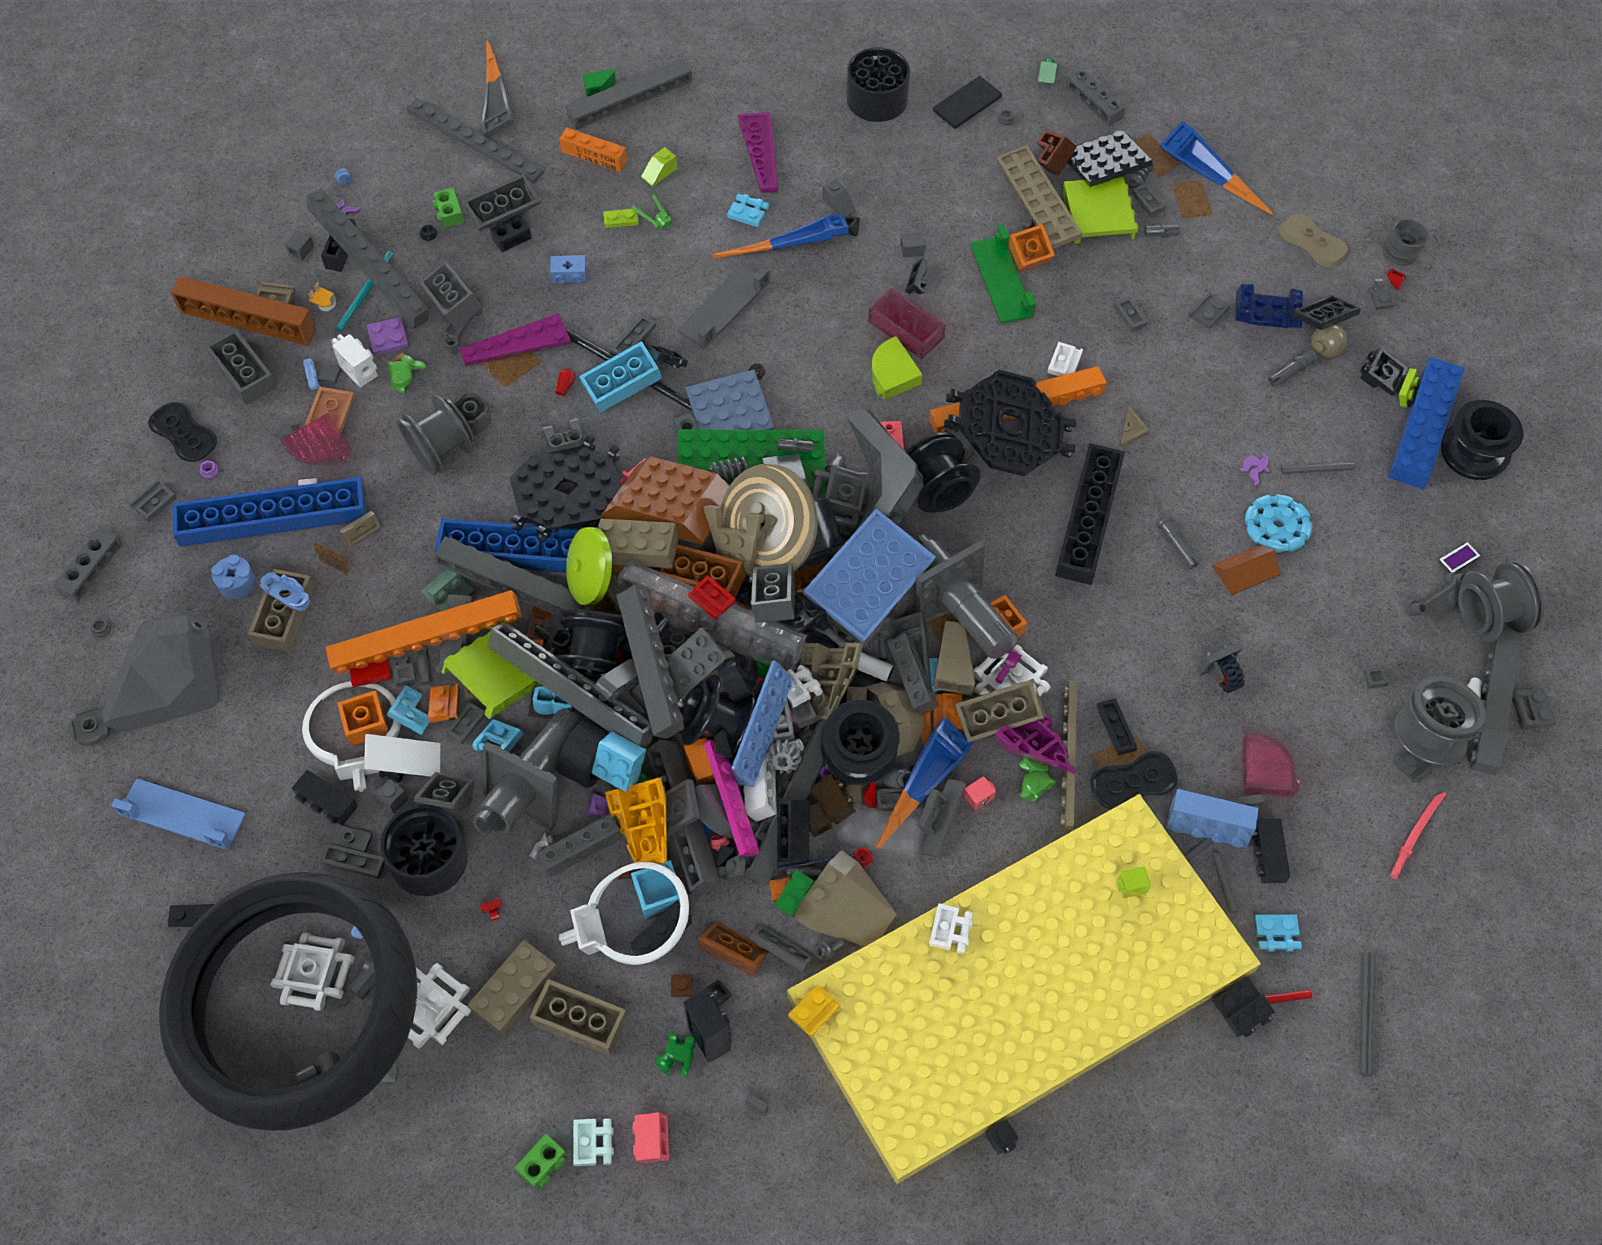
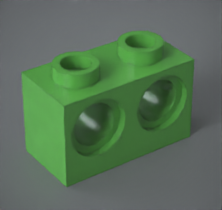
M450 188L434 192L435 200H432L434 209L439 211L436 213L439 223L442 222L444 228L464 223L454 189Z
M545 1134L518 1163L515 1169L537 1190L539 1186L542 1188L551 1179L549 1175L555 1169L559 1170L566 1162L567 1154L555 1141ZM548 1151H556L553 1159L548 1160L545 1158ZM539 1167L541 1169L539 1175L535 1177L529 1175L532 1168Z

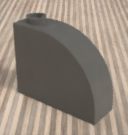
M698 785L695 788L700 820L714 832L725 837L734 838L717 785ZM738 786L745 805V795L742 786ZM748 816L754 834L759 824Z

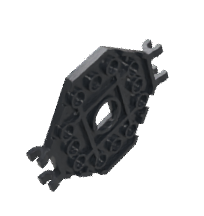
M997 370L991 376L981 380L964 392L951 389L950 394L946 395V402H960L959 417L949 414L948 419L944 420V427H958L991 469L1026 476L1058 453L1065 457H1070L1071 453L1075 452V445L1063 443L1064 431L1071 432L1072 427H1076L1077 420L1064 418L1060 412L1057 413L1052 406L1051 400L1044 392L1041 393L1036 386L1037 383L1031 377ZM1003 414L1019 418L1018 432L1007 430L1003 426Z
M588 435L581 447L530 456L510 477L519 514L511 518V521L515 523L512 529L519 532L526 522L538 527L536 532L540 533L537 539L544 543L551 533L559 532L561 528L569 527L570 529L585 527L587 523L596 522V524H599L600 519H608L602 517V513L621 488L614 465L620 458V455L617 454L619 447L612 445L608 455L604 456L593 451L595 445L592 443L595 437ZM570 482L577 485L570 495L556 490L562 483Z

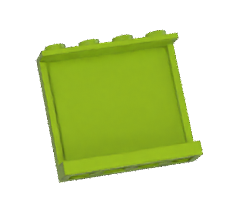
M1118 177L1093 187H1089L1084 180L1064 181L1062 190L1064 203L1082 232V237L1130 233L1131 239H1134L1135 233L1138 232V224L1134 221L1135 212L1134 209H1131V196H1128V184H1125L1124 177ZM1081 238L1078 239V240L1073 241V243H1074V244H1079V243H1081Z
M491 630L484 637H478L471 645L462 647L455 655H449L444 660L442 669L443 674L451 671L486 706L484 714L489 719L534 691L536 687L541 686L540 683L488 648Z

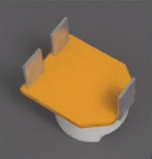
M319 283L314 286L315 293H313V290L308 293L309 301L317 304L320 310L329 311L336 305L335 295L333 292L320 287Z

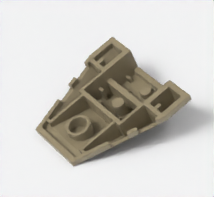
M805 643L800 665H804L805 668L811 671L813 679L820 683V688L823 691L819 696L814 692H809L811 697L809 701L817 716V720H826L830 713L840 704L858 669L862 643H846L845 648H827L819 643Z
M841 850L827 864L807 892L793 918L810 930L867 946L883 936L897 914L859 862Z

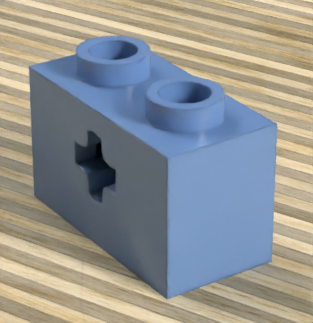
M585 255L551 256L550 274L552 283L587 282Z

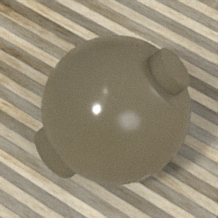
M1337 324L1323 330L1316 328L1311 337L1312 349L1322 358H1335L1347 346V333L1345 329Z

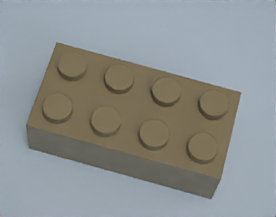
M600 519L598 529L608 539L613 565L673 568L679 540V533L675 523Z
M273 569L272 573L280 577L286 575L297 580L304 588V592L308 594L309 600L311 599L315 586L309 575ZM284 590L279 595L286 598L290 596L291 592ZM264 592L248 632V637L253 646L290 653L306 610L297 611L289 608Z
M1034 678L955 704L968 742L996 734L997 731L1006 725L1014 728L1046 717Z
M523 940L467 1006L473 1015L501 1037H504L542 992L547 979L552 980L558 973L557 966Z
M547 979L529 1018L533 1026L611 1056L628 1016L625 1009Z

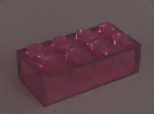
M893 288L869 308L868 322L891 338L897 336L903 347L920 359H923L945 337V324Z

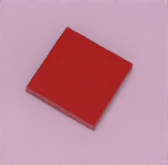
M389 657L383 662L368 663V666L364 668L355 667L349 669L353 688L392 679Z

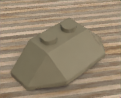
M885 682L865 687L867 688L869 700L886 708L898 724L900 742L896 757L913 752L925 723L921 714L913 709L906 689Z

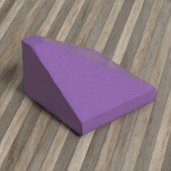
M593 793L584 816L605 817L609 815L606 797Z

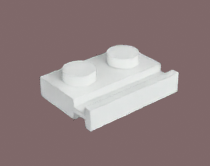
M1058 342L1047 373L1062 376L1075 372L1083 349H1075L1074 346Z

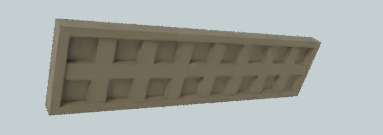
M1028 145L997 157L999 166L1028 214L1033 218L1034 224L1036 226L1043 224L1052 249L1082 238V232Z

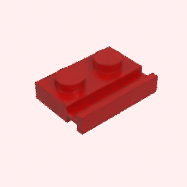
M708 575L694 587V590L687 593L688 598L714 620H717L721 614L723 615L736 603V598Z

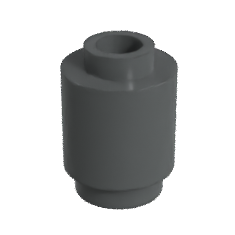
M891 768L883 777L884 784L888 788L904 789L911 772L906 769Z

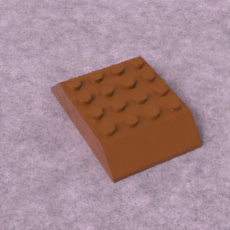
M650 456L635 467L602 513V517L616 520L675 523L679 539L703 545L711 534L704 506L713 505L721 507L729 485L716 473Z

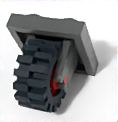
M1240 641L1235 644L1230 642L1217 652L1212 650L1205 654V659L1200 661V665L1196 669L1199 675L1202 676L1211 672L1219 686L1226 693L1242 688L1245 683L1243 679L1245 676L1242 674L1243 670L1236 660V657L1243 650Z

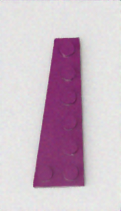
M770 112L738 114V122L761 193L778 192Z
M559 313L459 348L465 366L502 359L511 354H515V356L521 355L522 352L530 350L536 352L540 348L549 347L550 349L569 345L571 341Z

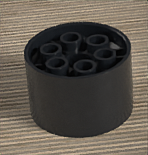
M883 47L868 48L855 54L847 68L846 100L849 109L859 118L871 122L889 121L902 114L907 107L910 67L907 60L900 53Z
M829 498L815 502L818 525L816 539L809 556L844 544Z
M420 804L405 808L391 818L382 833L380 845L383 859L396 883L411 894L433 896L443 893L453 887L465 872L468 862L466 844L455 819L440 807ZM429 826H435L432 835L428 833ZM407 837L410 841L409 844H406L402 840ZM440 838H445L444 841H438ZM456 840L455 845L449 846L451 842ZM452 855L449 860H443L445 856ZM401 864L405 865L399 870L395 867ZM413 870H419L417 874L410 875Z

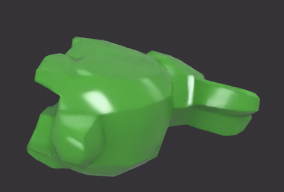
M403 355L400 357V361L388 362L387 368L390 371L392 390H398L401 394H404L413 379L411 371L414 369H425L424 361H414L410 356Z
M1023 758L1019 762L1021 769L1030 772L1023 778L1020 797L1028 798L1031 802H1035L1048 789L1051 790L1056 781L1047 773L1049 771L1048 765L1027 758Z

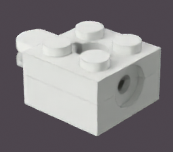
M339 334L337 339L333 338L331 340L339 366L360 388L378 376L376 372L377 366L372 360L374 358L372 353L368 349L365 350L359 339H354L350 334L345 338Z

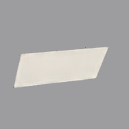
M365 734L364 769L432 776L435 772L440 773V743Z

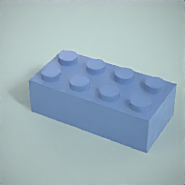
M1177 789L1169 808L1166 829L1172 830L1175 833L1190 834L1196 838H1211L1214 842L1228 843L1238 848H1247L1256 829L1259 808Z

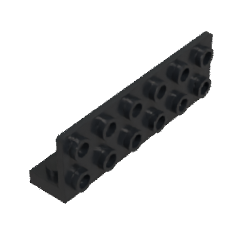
M745 575L736 595V601L752 609L753 578ZM795 594L794 619L776 621L797 633H801L810 625L822 631L829 628L826 610Z

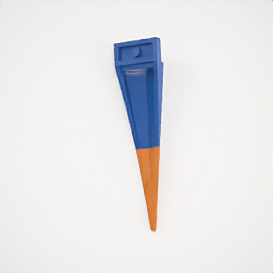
M1183 120L1160 145V148L1173 157V159L1266 213L1273 215V212L1226 165L1196 130Z
M842 214L824 216L803 227L772 239L715 253L712 256L713 258H721L831 240L833 235L842 236L845 233H849L848 225Z
M946 718L941 719L934 731L929 735L882 832L876 849L880 848L914 809L928 796L931 790L966 756L973 745Z

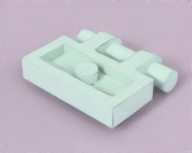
M596 1119L574 1120V1166L597 1165V1156H603V1165L612 1164V1156L614 1155V1148L612 1147V1136L614 1135L612 1119H603V1127H596ZM597 1136H603V1147H597Z

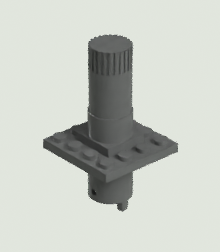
M927 534L918 536V541L921 545L935 555L936 558L923 574L916 577V613L922 611L925 614L926 622H928L939 612L949 610L989 658L997 659L1008 653L1017 643L1018 636L980 591L982 588L985 545L980 540L958 554L951 556L938 540L931 538Z
M566 709L558 710L519 757L502 750L498 745H493L489 742L485 743L482 751L483 795L486 798L477 807V815H474L473 818L475 828L483 836L487 837L492 830L501 834L508 833L521 815L552 831L556 825L557 777L554 774L557 770L559 754L566 739L574 728L583 721L577 714Z

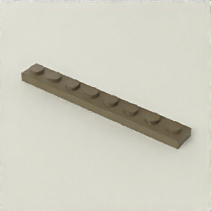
M1069 680L1068 686L1064 687L1063 699H1067V705L1063 706V716H1066V722H1063L1062 734H1066V740H1063L1062 743L1069 755L1068 762L1070 766L1075 768L1077 681ZM1065 771V777L1062 776L1061 788L1064 789V795H1061L1060 806L1064 807V814L1061 813L1060 826H1064V833H1070L1074 827L1075 774Z

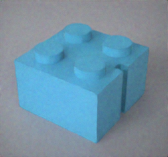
M611 731L599 742L592 774L626 792L639 779L642 768L640 765L643 764L646 749Z
M671 860L660 863V865L675 873ZM647 868L631 873L645 919L664 913L677 901L680 903L676 887L664 874Z

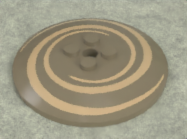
M776 464L756 465L743 471L736 477L726 491L722 501L723 527L747 531L746 514L764 515L765 524L763 527L760 525V530L762 531L761 536L757 539L756 546L758 551L754 567L792 563L793 571H796L809 556L817 534V510L808 486L795 472ZM753 569L745 570L746 575L753 578Z

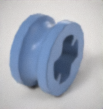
M339 169L334 175L337 183L341 186L350 183L352 180L347 169Z

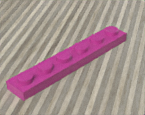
M709 740L704 743L739 855L755 856L759 853L757 842L744 807L729 758L715 752L714 741Z

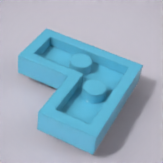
M405 685L387 716L421 735L430 722L427 714L415 708L423 694Z

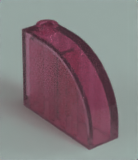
M329 413L279 440L285 451L292 458L308 465H323L336 459L342 461L349 457L348 453L351 452L350 447Z
M1246 732L1243 738L1244 794H1263V796L1293 798L1294 794L1299 791V780H1296L1295 764L1290 753L1281 743L1267 735Z

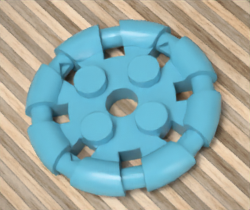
M1276 494L1275 496L1265 495L1256 499L1253 502V506H1249L1245 514L1246 530L1256 544L1259 543L1260 545L1272 548L1276 553H1282V551L1293 552L1305 545V541L1309 540L1311 536L1312 522L1309 520L1311 518L1309 512L1301 503H1296L1289 496ZM1276 503L1277 507H1271V504ZM1280 521L1283 526L1277 527L1273 522ZM1266 535L1270 539L1266 540L1263 536Z

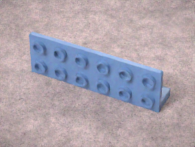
M772 661L732 766L738 785L754 787L756 779L759 777L762 763L766 758L769 744L773 739L776 725L779 723L782 709L786 704L789 690L793 685L794 679L777 661Z
M141 779L135 780L126 799H123V801L114 799L111 805L120 816L225 850H229L246 817L244 812Z

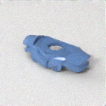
M267 573L261 578L260 587L267 594L289 608L304 611L310 605L308 594L304 592V588L294 578L287 577L286 575L280 577L275 573ZM284 590L291 592L290 596L286 598L281 597L279 594Z

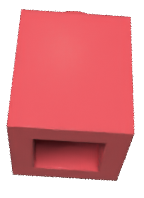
M983 776L964 789L963 797L976 811L995 798L996 788L990 780L987 781Z

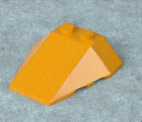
M662 777L632 785L626 792L621 789L605 792L612 818L616 817L620 825V833L626 837L628 842L626 847L634 863L652 862L660 864L667 862V796Z

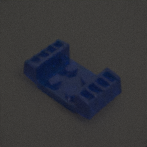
M1241 284L1236 292L1235 320L1251 325L1286 329L1289 327L1302 328V321L1292 317V313L1294 310L1303 307V291L1291 289L1288 297L1254 294V284Z

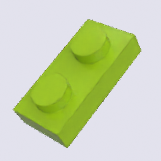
M634 209L603 211L605 228L639 225L638 213Z
M1409 369L1400 390L1399 402L1402 407H1408L1409 402L1414 398L1415 387L1418 388L1420 377H1417V369Z

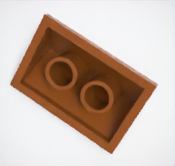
M1263 545L1256 546L1212 565L1230 595L1280 575L1275 550Z
M716 921L699 938L701 950L753 977H756L769 953L768 950L759 947L749 938Z

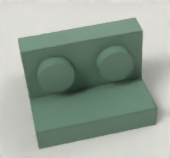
M448 569L421 591V594L440 611H444L447 608L448 594L472 596L475 593V590L464 581L462 575Z

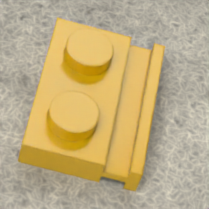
M817 984L788 1014V1017L811 1038L834 1015L841 1005Z

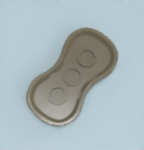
M1295 214L1287 218L1279 227V233L1284 240L1304 248L1318 264L1324 267H1337L1349 256V249L1343 240L1324 233L1310 217L1304 214Z

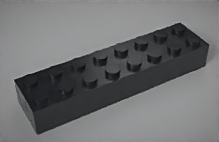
M1089 443L1055 573L1056 577L1092 585L1125 451Z

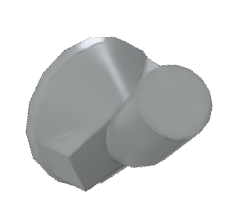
M545 832L540 841L534 845L529 856L537 859V853L542 848L545 849L553 845L552 835L548 836L547 832Z

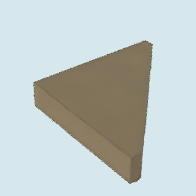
M1131 407L1127 410L1120 443L1121 447L1139 439L1150 431Z

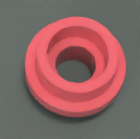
M715 834L710 837L709 846L719 851L721 846L727 847L730 843L729 838Z

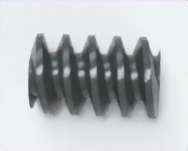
M1152 160V166L1123 176L1125 184H1128V188L1133 189L1143 185L1154 168V161Z
M741 456L739 462L737 458H733L732 464L729 459L725 460V465L719 460L717 466L712 461L709 471L718 474L728 483L729 477L734 481L738 475L749 468L747 461Z

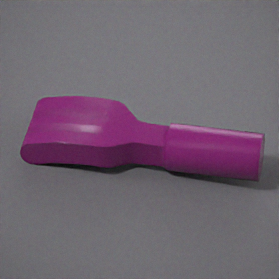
M1011 650L1005 660V667L1001 669L995 678L997 683L1001 684L1009 673V669L1016 667L1022 655Z

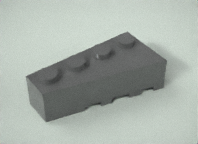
M448 594L446 610L473 602L472 597ZM467 633L461 635L456 640L447 639L442 641L440 646V662L437 663L436 668L441 680L460 681L451 671L445 674L442 673L444 660L449 655L458 653L462 647L471 645L473 634Z

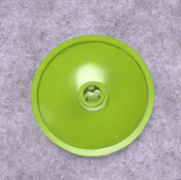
M585 527L576 533L570 544L566 562V575L569 590L575 601L582 605H594L603 598L608 589L612 572V555L605 534L598 528Z

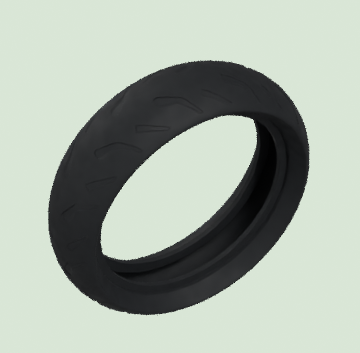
M309 872L284 873L259 879L240 887L214 904L197 920L179 944L167 970L161 991L159 1025L165 1055L173 1073L178 1078L182 1087L196 1102L220 1119L235 1125L267 1131L291 1130L311 1126L339 1115L358 1103L382 1081L399 1057L408 1039L414 1020L418 991L416 966L409 941L399 922L379 899L354 883L335 876ZM321 913L340 918L355 926L364 937L373 958L375 994L368 1020L353 1046L327 1071L309 1081L292 1087L270 1090L254 1089L232 1081L215 1061L205 1030V1009L208 993L213 979L227 955L242 939L257 928L288 915Z

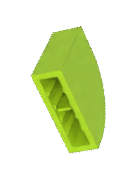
M897 336L885 341L876 349L872 358L871 377L878 396L881 395L884 400H887L922 384L923 374Z

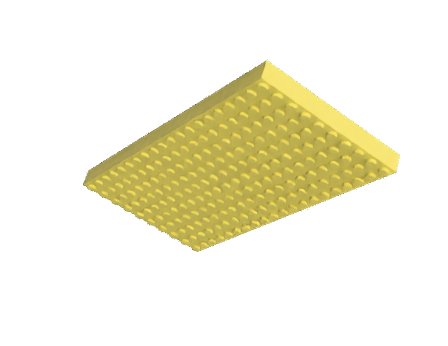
M1139 794L942 903L943 905L959 908V917L964 918L965 911L973 913V926L969 930L968 935L969 945L965 948L964 954L956 952L957 944L951 943L950 950L929 946L937 906L787 990V998L793 1008H795L819 984L841 1005L811 1039L896 1184H899L990 1130L1005 1119L1017 1114L1256 972L1261 963ZM1145 866L1151 884L1148 893L1123 898L1122 891L1119 892L1116 885L1120 872ZM955 925L953 934L960 935L961 926Z

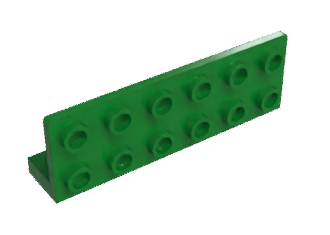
M1005 225L997 227V233H995L994 238L970 243L1001 324L1034 317L1036 308L1031 290H1024L1008 251L1009 235Z

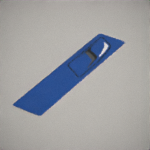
M835 856L809 860V862L786 864L777 867L781 869L820 861L832 860Z

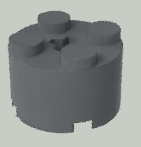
M473 392V394L463 393L453 401L469 424L473 435H477L489 426L492 419L487 399L482 394Z

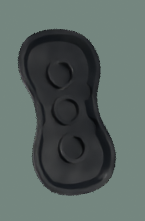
M170 402L161 406L149 418L148 424L151 431L168 439L172 443L177 456L184 461H200L207 457L217 445L215 433L197 424L192 418L188 407L180 402Z
M1158 751L1146 752L1135 761L1126 765L1102 766L1095 770L1091 776V788L1095 798L1103 807L1111 810L1139 794L1141 796L1167 794L1176 787L1178 782L1174 764L1166 754Z

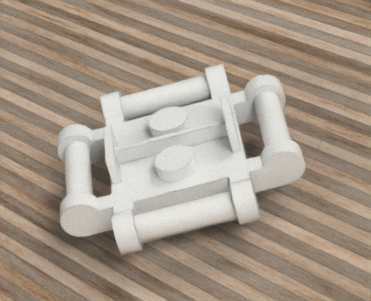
M1017 644L1012 650L1021 654V659L1037 672L1033 674L1018 662L1015 668L1009 669V673L1000 684L995 681V678L1001 669L1005 667V660L1009 654L1006 653L1001 656V661L987 676L984 672L996 660L988 656L979 667L973 669L974 677L981 682L975 687L973 692L977 695H983L1034 678L1039 696H1041L1051 688L1049 683L1040 679L1047 672L1048 667L1038 663Z
M303 932L298 944L283 945V955L276 976L270 984L275 988H283L280 998L281 1005L288 1006L293 1004L311 1007L316 1011H323L326 996L342 999L344 983L350 965L353 964L355 959L352 955L340 953L344 948V938L337 937L336 939L312 936L311 933ZM309 944L332 947V949L309 946ZM337 961L342 962L335 986L331 988L329 986ZM297 990L317 996L316 999L292 996V991Z
M438 963L432 966L427 975H424L416 968L417 979L421 982L420 984L417 983L418 991L413 1024L422 1030L423 1033L418 1035L411 1029L408 1038L413 1041V1045L418 1049L430 1037L443 1045L451 1031L464 1016H468L471 1012L467 1006L461 1003L470 988L465 984H460L442 970L443 967ZM438 977L457 991V993L452 996L433 981ZM456 1010H458L456 1014L450 1019V1021L445 1025V1027L440 1032H438L441 1029V1027L446 1023V1021L452 1016V1014Z

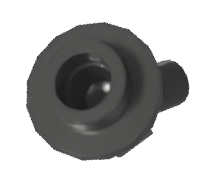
M841 939L830 946L826 941H820L816 947V955L820 958V961L826 962L834 957V953L843 948L845 944Z

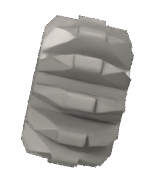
M778 740L776 744L772 743L767 752L768 765L773 766V771L778 769L780 774L784 771L790 774L792 769L796 770L801 762L800 748H795V742L788 744V740L784 743Z

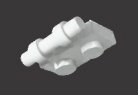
M800 665L797 668V673H794L792 669L786 671L794 679L792 688L787 696V700L793 708L811 699L809 692H814L817 696L823 692L820 688V683L813 679L811 671L805 668L804 665Z
M938 903L929 946L950 950L951 943L957 944L956 952L964 954L965 948L969 945L968 935L969 930L973 926V913L965 911L964 918L959 917V908ZM955 925L961 926L960 935L953 934Z

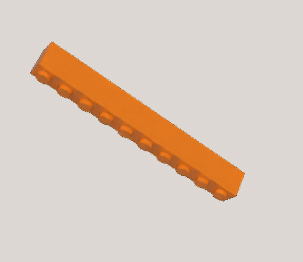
M1099 366L1039 381L1036 382V386L1041 393L1044 392L1053 403L1052 406L1058 404L1065 405L1073 400L1081 401L1092 395L1099 396L1104 393L1107 382ZM960 403L930 410L929 421L935 434L944 432V420L948 419L949 414L959 417ZM1003 414V419H1006V418H1009V417H1010V418H1016V417H1012V416H1008V415H1004V414Z
M510 590L326 646L329 667L338 674H344L349 672V669L355 667L364 668L368 666V663L383 662L386 658L392 656L400 657L405 652L411 650L420 651L424 646L439 645L447 639L456 640L461 635L467 633L476 634L480 629H492L503 622L512 623L517 618L522 617L517 595Z

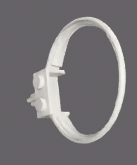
M351 681L325 690L311 703L304 716L302 733L306 746L316 758L335 766L340 781L353 778L354 790L362 792L364 791L363 789H367L365 775L378 773L379 770L364 769L365 756L339 762L337 755L317 747L309 733L310 716L318 702L338 690L352 687ZM372 683L358 686L380 691L387 697L391 705L396 701L392 693L378 684ZM394 720L386 736L397 738L401 723Z
M638 862L626 865L608 875L597 885L587 905L570 910L574 929L559 934V941H561L562 946L578 941L579 949L590 955L602 951L613 960L624 964L640 965L655 961L668 953L676 945L686 928L689 916V900L686 889L678 876L665 866L652 862ZM638 868L653 869L668 877L679 894L681 908L675 931L660 948L649 954L629 956L613 951L607 946L599 909H596V905H598L605 888L617 876Z

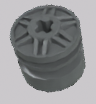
M1413 219L1399 220L1395 223L1384 243L1383 253L1386 258L1397 265L1407 266L1413 264L1428 241L1427 229L1420 222Z

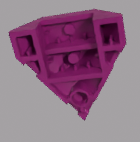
M1047 715L1042 719L1014 728L1006 725L995 734L996 742L1012 755L1034 760L1072 774L1076 773L1074 766H1070L1068 762L1069 755L1058 733H1054L1051 727L1053 723Z

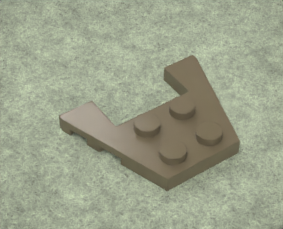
M713 505L704 506L717 554L743 561L745 570L753 569L758 551L756 546L757 539L761 536L762 531L760 530V524L764 521V515L746 514L747 531L723 527L721 507Z

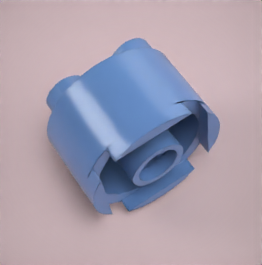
M234 554L222 559L211 569L212 579L220 594L225 598L242 599L248 596L254 589L255 575L248 562L238 555Z

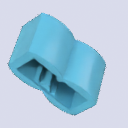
M540 686L535 688L533 696L535 712L544 715L555 714L561 709L574 712L575 708L546 687Z

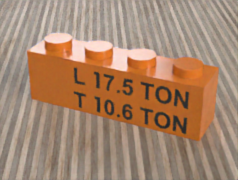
M567 127L559 138L560 149L563 153L621 172L627 162L626 147Z

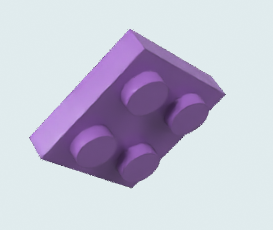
M401 317L367 325L374 355L409 347Z

